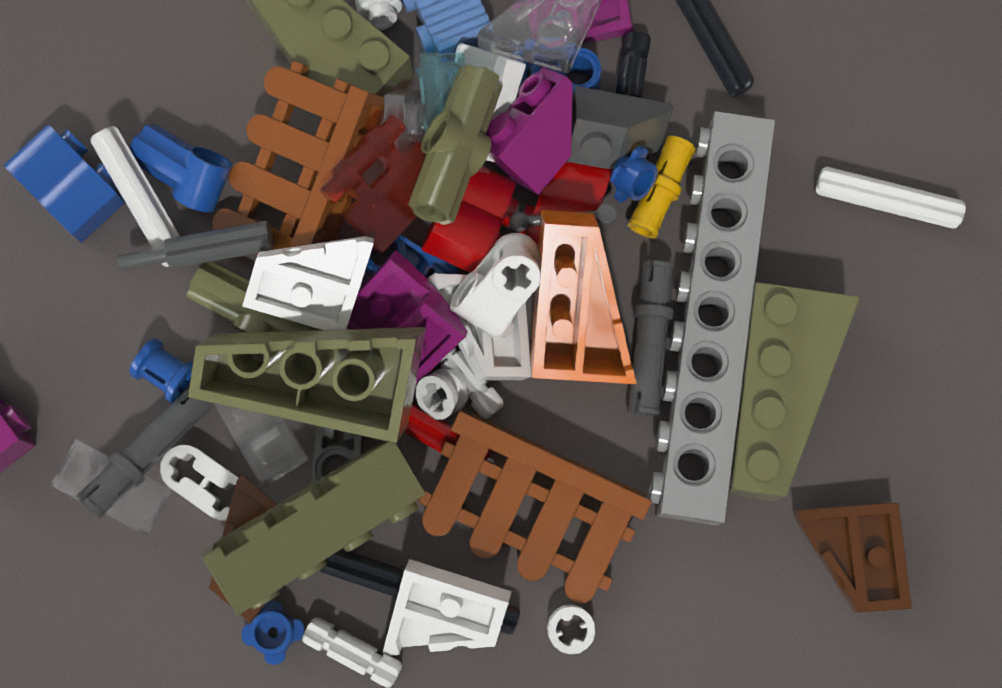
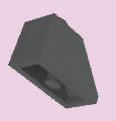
M575 86L572 95L571 156L566 162L613 170L621 157L625 155L631 156L633 150L638 146H643L647 149L646 156L658 152L673 112V104Z

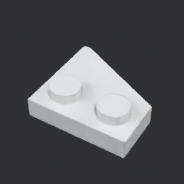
M363 236L259 252L243 307L321 330L347 329L373 247L374 238Z
M435 273L428 277L427 280L450 305L457 288L467 275ZM526 302L517 311L506 330L498 337L490 336L457 315L468 331L466 337L458 346L476 380H524L532 377Z
M409 559L404 570L382 653L399 655L402 647L428 645L430 652L448 651L457 646H466L470 649L494 647L512 591Z

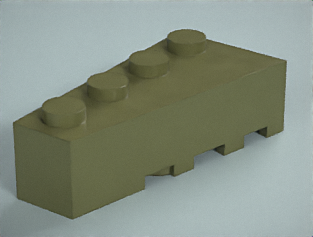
M245 0L272 40L276 42L285 55L290 66L293 61L309 66L306 77L330 87H334L336 79H340L355 87L390 99L388 106L414 79L411 57L344 0Z
M758 282L754 285L728 495L776 501L787 496L858 305L859 296Z
M426 327L214 334L195 347L188 397L397 443L408 427Z
M384 440L205 547L202 559L236 616H239L251 607L256 609L280 594V588L297 577L299 580H303L327 565L325 559L340 549L344 548L348 552L373 537L371 529L388 518L391 524L406 518L419 508L415 501L424 496L425 492L397 444Z

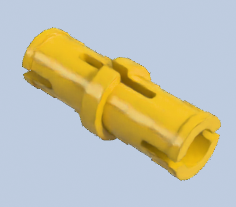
M672 135L666 137L665 144L656 162L658 170L656 181L648 194L639 200L627 224L635 233L647 238H657L658 231L671 202L677 201L682 188L679 184L692 155L696 151V148L693 147L694 145L688 140Z

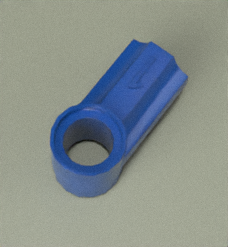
M156 124L145 125L143 130L134 136L129 148L140 168L172 187V196L181 204L197 211L213 212L232 169L230 160L210 149L198 146L192 147Z

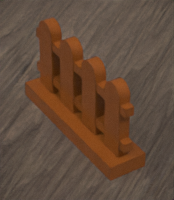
M296 61L292 62L290 70L280 66L268 70L264 77V88L269 95L279 100L272 117L258 114L249 120L246 127L247 136L252 143L261 146L255 164L238 162L232 167L229 174L230 184L236 191L244 195L238 210L221 209L215 213L212 219L213 230L261 222L254 218L258 204L261 201L286 213L280 230L271 226L274 236V250L336 241L390 99L355 87L340 79H336L334 87L325 85L306 77L309 66ZM295 106L322 117L316 135L288 124ZM277 154L304 165L298 183L271 171Z
M462 408L451 428V431L460 435L457 444L454 445L446 441L440 453L450 459L434 493L424 489L425 495L420 497L418 503L427 506L422 518L425 530L433 536H443L451 530L455 520L474 528L470 538V548L476 556L484 559L495 556L500 550L502 543L508 544L521 551L517 561V569L519 574L529 581L543 578L550 565L568 573L564 583L565 593L575 603H585L591 600L598 587L608 591L613 578L604 573L620 539L630 543L636 532L635 529L627 526L631 516L644 520L652 503L649 495ZM489 449L508 457L503 467L484 459ZM536 471L555 479L550 489L532 481ZM478 472L497 480L481 515L462 507ZM584 493L602 501L598 511L580 504ZM525 494L544 502L528 537L509 529ZM573 516L591 524L575 560L557 552Z

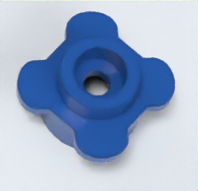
M643 146L636 147L631 156L625 155L621 157L612 170L610 182L616 188L614 199L620 203L626 201L628 197L634 201L642 199L648 194L656 181L657 167L645 159L648 151Z
M268 601L261 608V614L251 624L243 628L241 636L246 645H253L257 651L264 654V659L268 664L277 665L285 660L286 650L291 644L303 638L305 626L301 620H292L283 612L281 603L278 601ZM272 627L278 630V635L275 638L269 636V630Z

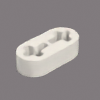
M179 445L171 448L164 455L160 464V473L163 481L172 490L210 517L226 522L230 507H225L220 512L217 509L221 502L220 499L208 490L213 483L220 488L229 490L233 485H236L239 477L203 451L190 445ZM194 456L196 460L192 467L205 478L200 484L186 477L178 482L176 479L180 471L174 467L179 459L189 461Z

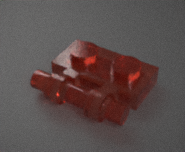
M390 115L379 128L373 126L362 137L364 144L347 161L341 159L330 170L332 177L320 188L323 196L333 204L346 192L355 199L354 203L342 216L362 236L374 238L373 248L377 252H384L417 217L413 214V209L408 204L427 155L421 150V144L418 141L411 142L402 152L396 148L394 141L406 130V127L394 115ZM379 158L387 168L368 186L362 175Z

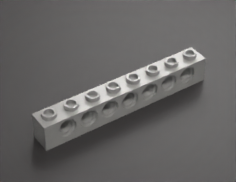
M715 111L708 128L700 127L695 156L704 158L702 174L693 175L689 196V204L697 205L695 223L687 222L683 240V252L691 254L688 272H680L676 292V301L684 302L682 321L674 320L669 345L670 351L678 352L675 371L667 370L663 388V401L671 402L668 422L660 421L656 439V451L664 452L661 473L653 472L649 491L652 503L657 504L656 516L716 526L725 523L775 120ZM729 162L736 165L741 172V177L738 179L726 178L720 173L718 164ZM718 209L728 211L735 219V226L724 228L717 225L712 219L711 212ZM718 257L724 260L728 265L729 275L716 277L710 274L706 269L705 259ZM705 305L716 307L722 314L723 324L718 327L705 325L699 318L698 308ZM697 354H705L711 357L716 364V375L709 378L698 375L692 367V357ZM700 404L708 410L710 423L707 428H694L687 422L685 418V408L687 405ZM693 454L702 461L704 472L700 480L691 481L681 475L678 469V460L681 455Z

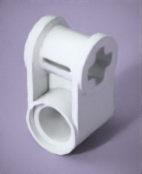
M510 233L502 236L496 241L493 248L477 268L469 273L459 285L451 300L450 310L492 337L501 335L512 322L517 311L540 284L539 250L536 243L529 236L522 233Z

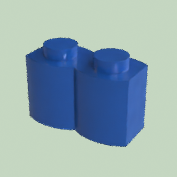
M48 124L3 166L72 236L82 243L116 212L125 201L115 192L118 188L105 166L100 163L92 169L81 158L88 152L87 148L68 129L59 135Z

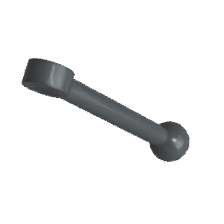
M602 204L597 211L582 212L594 213L596 221L603 226L612 225L617 217L616 208L611 204ZM516 212L510 217L509 224L513 230L522 232L528 226L541 225V215L527 216L523 212Z

